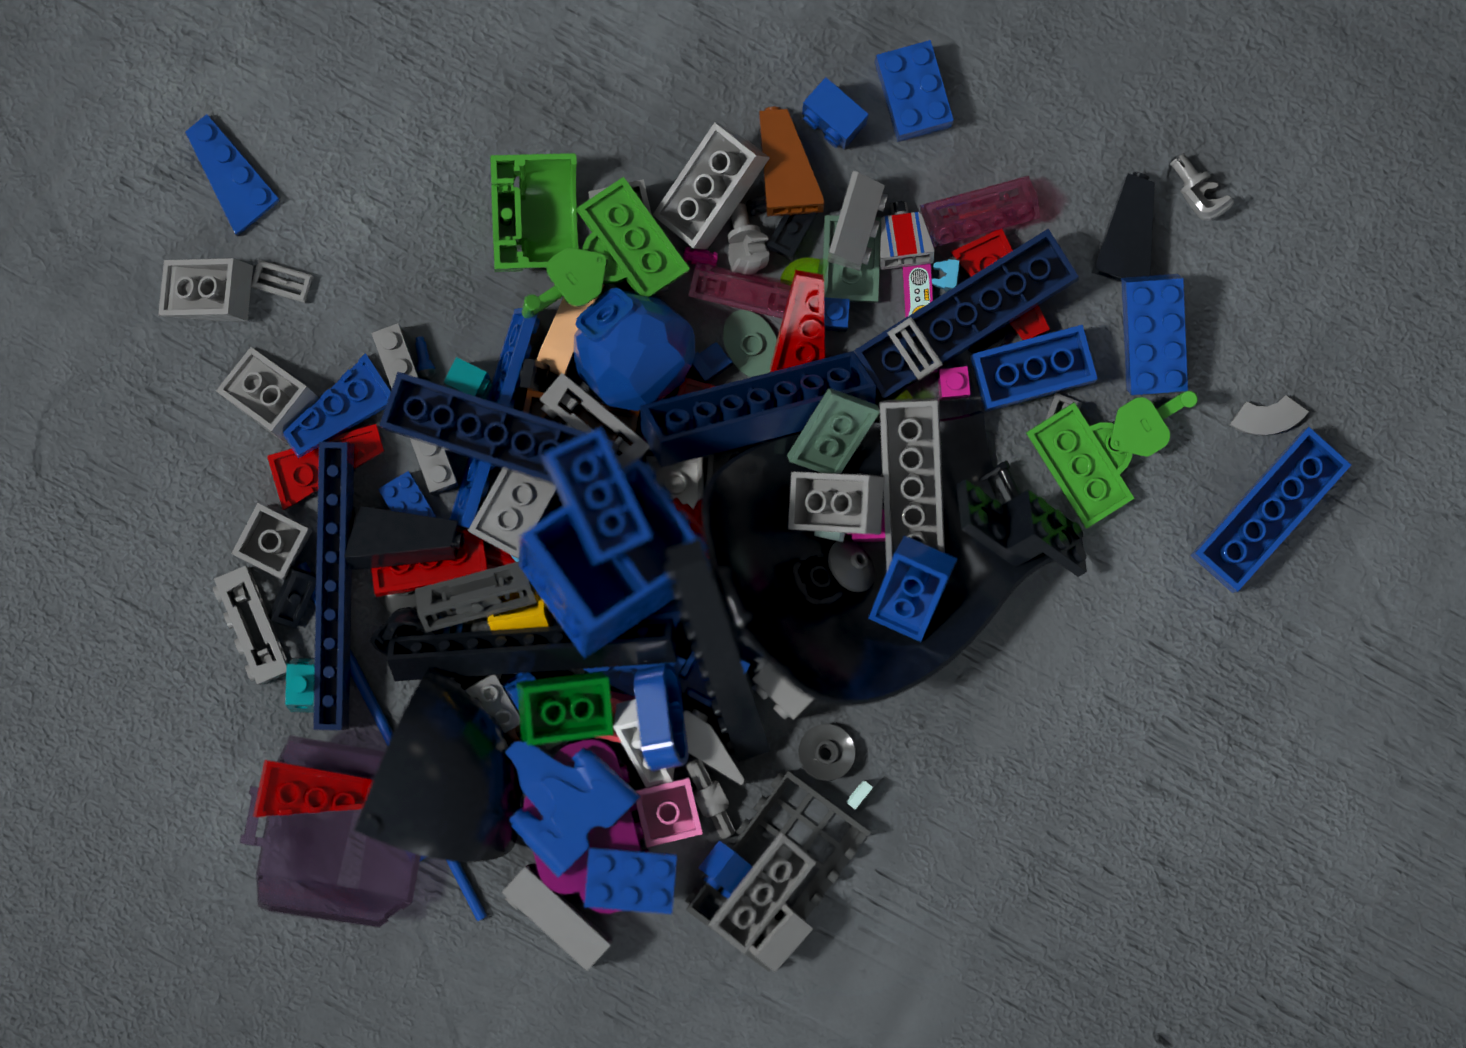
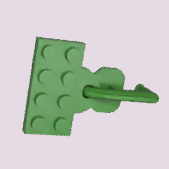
M622 177L577 207L576 211L592 233L586 238L582 250L565 248L549 260L547 274L555 286L538 297L533 294L526 296L522 308V316L530 319L562 297L572 306H584L600 295L603 283L617 284L627 280L636 294L652 297L689 272L690 268L629 183Z
M1184 391L1157 409L1147 398H1134L1117 410L1114 424L1098 422L1090 426L1075 402L1025 433L1087 529L1135 499L1120 476L1128 467L1132 454L1148 457L1164 448L1170 440V431L1163 420L1183 407H1194L1198 397L1193 391Z

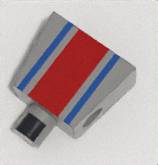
M905 201L892 203L890 205L892 215L881 218L880 270L934 263V247L922 214L920 212L908 213Z

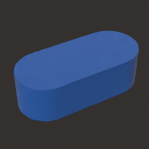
M663 664L636 671L634 690L641 748L646 764L652 771L685 765L688 760L687 736L681 688L674 668L670 664Z

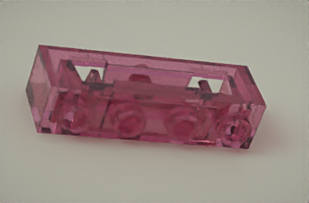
M1029 176L920 205L921 214L933 247L1040 218L1038 197ZM1018 188V195L1009 197L1007 192L1004 194L1005 199L1000 200V192ZM955 205L957 212L954 213L953 209L949 208L947 215H940L939 209Z
M697 262L689 297L783 319L791 284L754 275H744L732 272L729 269Z

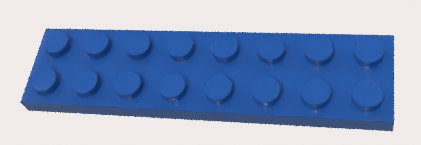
M522 308L514 309L491 383L493 386L486 400L513 409L515 402L512 399L515 388L520 386L522 363L525 359L529 358L531 352L529 341L531 334H535L540 323V318H537L538 314L530 319H526L522 316ZM468 457L449 520L458 521L461 528H470L480 508H478L480 499L485 497L489 487V481L486 479L489 470L494 469V465Z

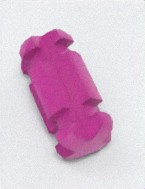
M688 246L685 248L683 260L686 263L692 261V264L706 267L708 264L711 265V268H714L717 264L718 253L714 252L711 254L710 251L703 249L692 250Z

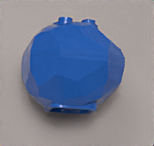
M612 288L578 316L575 323L578 330L574 334V359L578 376L608 406L637 411L641 410V405L663 400L666 395L685 381V376L695 356L693 328L667 303L656 296L646 297L633 292L622 291L619 288Z

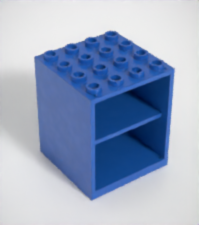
M639 458L622 468L621 472L652 535V538L593 566L565 506L520 535L518 566L584 659L675 599L671 583L676 582V580L669 581L663 564L669 562L666 549L700 538L705 555H707L705 551L707 546L698 534L696 536L693 535L688 528L690 522L682 511H676L671 504L673 499L665 487L660 489L654 480L656 475L647 463L643 465Z

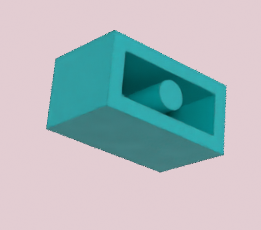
M457 357L443 382L447 388L483 399L488 397L493 386L490 383L491 378L486 371Z

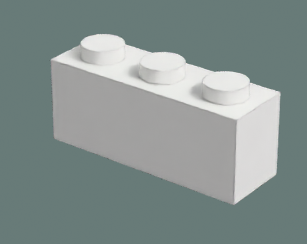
M636 699L617 703L613 728L645 787L673 782L675 767L652 771L646 764L641 748Z

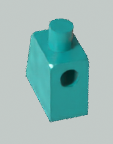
M292 658L287 663L285 705L290 712L314 713L315 659Z

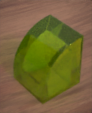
M806 257L793 261L783 271L780 283L792 285L795 270L817 274L820 259Z

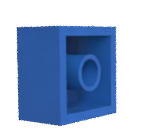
M826 77L803 102L802 114L805 116L803 118L804 122L814 130L818 127L826 134L824 138L830 145L835 148L840 146L843 150L866 126L869 115Z

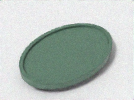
M748 310L733 312L727 318L723 329L725 348L733 364L748 377L769 373L777 342L773 330L762 317Z

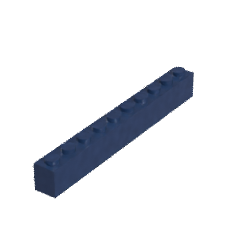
M319 442L313 730L349 729L352 569H350L344 555L353 529L354 444L348 442Z

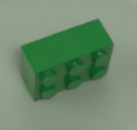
M603 672L516 682L521 738L527 745L613 735L609 677Z

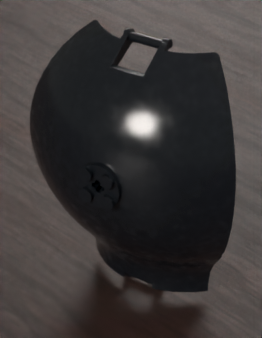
M982 411L940 419L945 554L957 560L921 642L868 619L887 573L886 541L855 542L864 548L871 557L876 576L871 588L864 592H853L843 587L835 579L829 567L828 552L830 547L837 541L814 536L815 531L788 529L791 472L820 473L789 462L787 454L802 431L770 439L738 454L716 471L706 485L702 496L703 530L713 569L712 576L714 581H717L735 618L733 620L735 626L740 627L753 647L783 679L801 693L815 700L833 705L852 706L879 702L899 695L930 678L953 661L976 639L1011 593L1027 577L1044 565L1054 561L1042 552L1023 564L1014 567L961 528L957 484L966 479L974 486L980 487L992 499H996L989 480L999 474L1011 499L1021 494L1009 471L1010 465L1008 461L1001 462L995 468L993 467L986 439L984 412ZM881 420L873 422L841 474L883 477ZM883 491V505H882V510H884V491ZM845 533L844 540L853 541L852 535Z

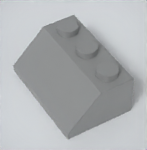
M857 171L852 172L827 262L860 271L862 264H868L872 248L867 247L870 237H876L880 224L879 221L875 220L878 210H884L888 197L887 194L883 193L885 185Z

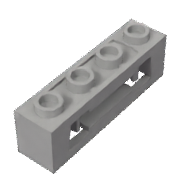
M563 373L558 376L540 398V401L544 404L541 409L551 418L555 419L559 416L566 422L565 426L587 433L593 432L594 430L573 413L569 415L559 407L562 403L570 411H573L578 405L577 401L567 394L570 391L582 401V407L616 435L621 433L633 443L631 446L621 437H618L615 441L619 445L618 450L622 452L620 456L616 455L615 458L620 470L638 458L641 461L651 449L644 440Z
M243 566L214 578L216 586L213 587L214 594L218 602L223 601L227 612L223 613L228 627L230 629L234 628L238 638L234 639L239 654H245L248 661L245 669L251 681L255 680L257 684L262 685L286 675L288 659L272 620L268 616V610L250 567ZM244 585H246L251 600H249V597L244 590ZM232 592L235 594L236 602L241 603L249 600V606L265 644L270 645L276 661L273 660L270 649L265 648L257 652L263 663L260 665L255 653L258 650L241 607L236 606Z

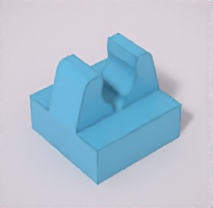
M948 259V261L934 263L933 269L943 271L946 276H943L941 279L932 278V285L946 292L958 285L960 261Z

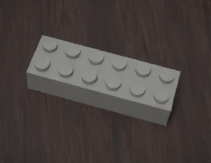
M939 398L882 400L880 402L887 571L904 535L945 553Z

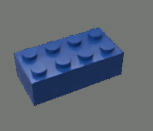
M1179 274L1121 278L1126 390L1131 395L1188 391L1183 278Z
M1083 325L972 354L970 357L985 412L1089 385L1098 379Z
M601 428L545 453L542 459L593 566L652 538Z

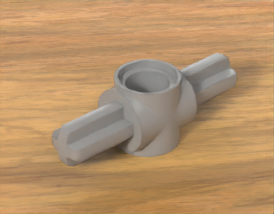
M700 759L691 761L687 764V770L696 786L693 795L703 816L706 818L711 817L720 838L725 839L735 833V828L726 811L729 807V802L719 781L711 780L703 761Z

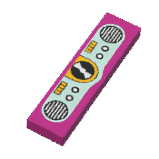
M931 264L902 267L905 318L933 301Z

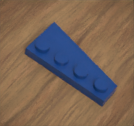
M207 114L185 131L235 235L239 236L280 201L279 198Z
M365 353L350 370L348 369L340 377L336 384L325 391L312 407H309L283 432V436L298 459L318 448L319 442H328L385 409L391 391L367 354Z

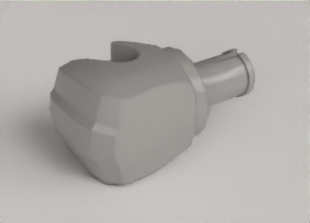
M1185 153L1181 154L1178 160L1176 158L1170 163L1171 167L1175 169L1185 183L1181 189L1183 198L1201 220H1213L1232 207L1234 200L1229 195L1219 199L1205 198L1204 194L1216 191L1218 184L1206 182L1211 176L1209 172L1198 173Z
M739 203L730 216L734 230L728 234V241L730 243L728 257L732 272L751 275L765 268L768 264L770 253L765 247V241H768V237L761 233L758 226L750 225L746 205Z

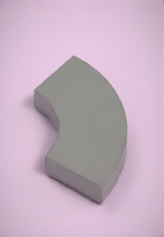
M1286 395L1270 406H1255L1246 401L1229 426L1250 435H1272L1293 427L1309 411Z

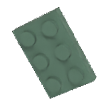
M825 215L822 272L824 276V297L850 299V302L878 303L881 217L875 218L876 221L880 222L876 237H870L867 247L872 248L868 264H862L860 271L827 262L839 216Z
M829 388L787 454L789 462L820 473L841 474L880 413L878 406Z

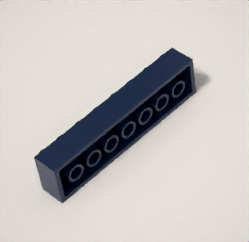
M1047 229L854 351L883 398L888 400L918 381L887 333L908 318L912 317L944 365L1077 282L1079 276L1050 230ZM910 325L905 328L929 366L932 365L934 361ZM901 332L895 334L920 372L923 371L924 367Z
M851 351L641 405V432L662 468L802 431L829 388L875 404L876 385L855 352Z
M401 372L397 373L379 425L389 432L552 485L555 484L542 457L545 453L588 434L584 431ZM606 439L616 458L619 445L614 441Z

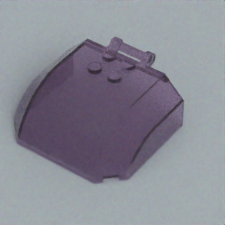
M290 735L277 762L374 779L385 751ZM250 786L249 795H251L245 832L241 834L240 843L261 847L256 871L258 907L269 912L380 928L388 922V918L412 903L421 855L392 847L354 831L362 809L267 816L263 838L256 837L259 817H253L259 787Z

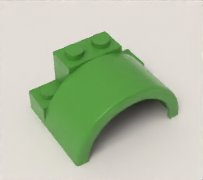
M576 154L490 155L494 272H520L527 268H547L549 260L565 248L579 249L576 211ZM519 176V188L513 187L515 178Z

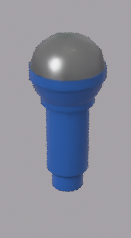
M416 337L415 346L418 357L416 370L421 379H430L434 376L436 369L431 360H429L424 337Z

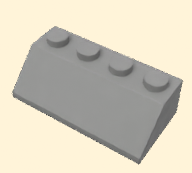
M714 122L653 213V216L692 248L708 250L770 157L750 141Z
M780 832L708 926L745 954L816 862Z

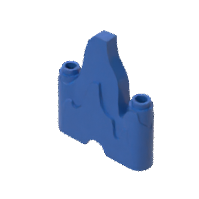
M516 741L505 751L518 770L521 789L543 816V820L540 821L528 810L525 812L521 808L509 821L513 824L514 830L557 878L566 872L589 849L588 834L593 827H611L641 798L591 749L587 750L583 747L572 758L575 762V767L563 765L541 749L533 745H527L525 742Z

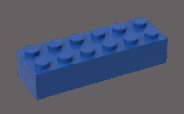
M1307 427L1301 431L1190 556L1230 592H1238L1349 469L1351 464L1310 427Z

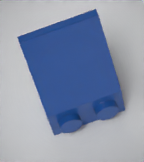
M904 535L894 553L868 619L921 642L957 559Z

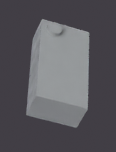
M529 864L502 891V894L506 896L505 900L516 910L520 909L586 971L590 969L613 942L563 895L549 889L541 880L539 873Z

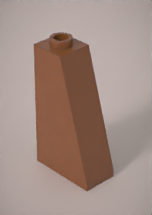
M773 106L766 108L764 111H759L762 152L770 157L763 167L767 217L823 212L824 198L788 109Z

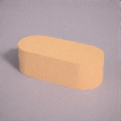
M602 284L600 295L584 306H572L563 297L537 357V361L550 366L549 372L558 376L563 373L567 376L575 360L574 334L578 330L575 325L576 320L584 310L603 295L605 290L604 284Z

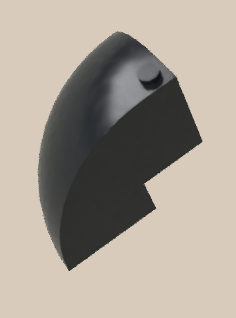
M429 667L410 698L390 739L368 791L354 831L410 853L448 861H489L506 855L514 848L518 833L514 830L513 824L509 820L521 809L522 789L520 788L518 770L510 757L505 753L509 748L504 738L505 733L494 717L491 718L481 706L482 703L477 697L473 698L460 687L461 684Z

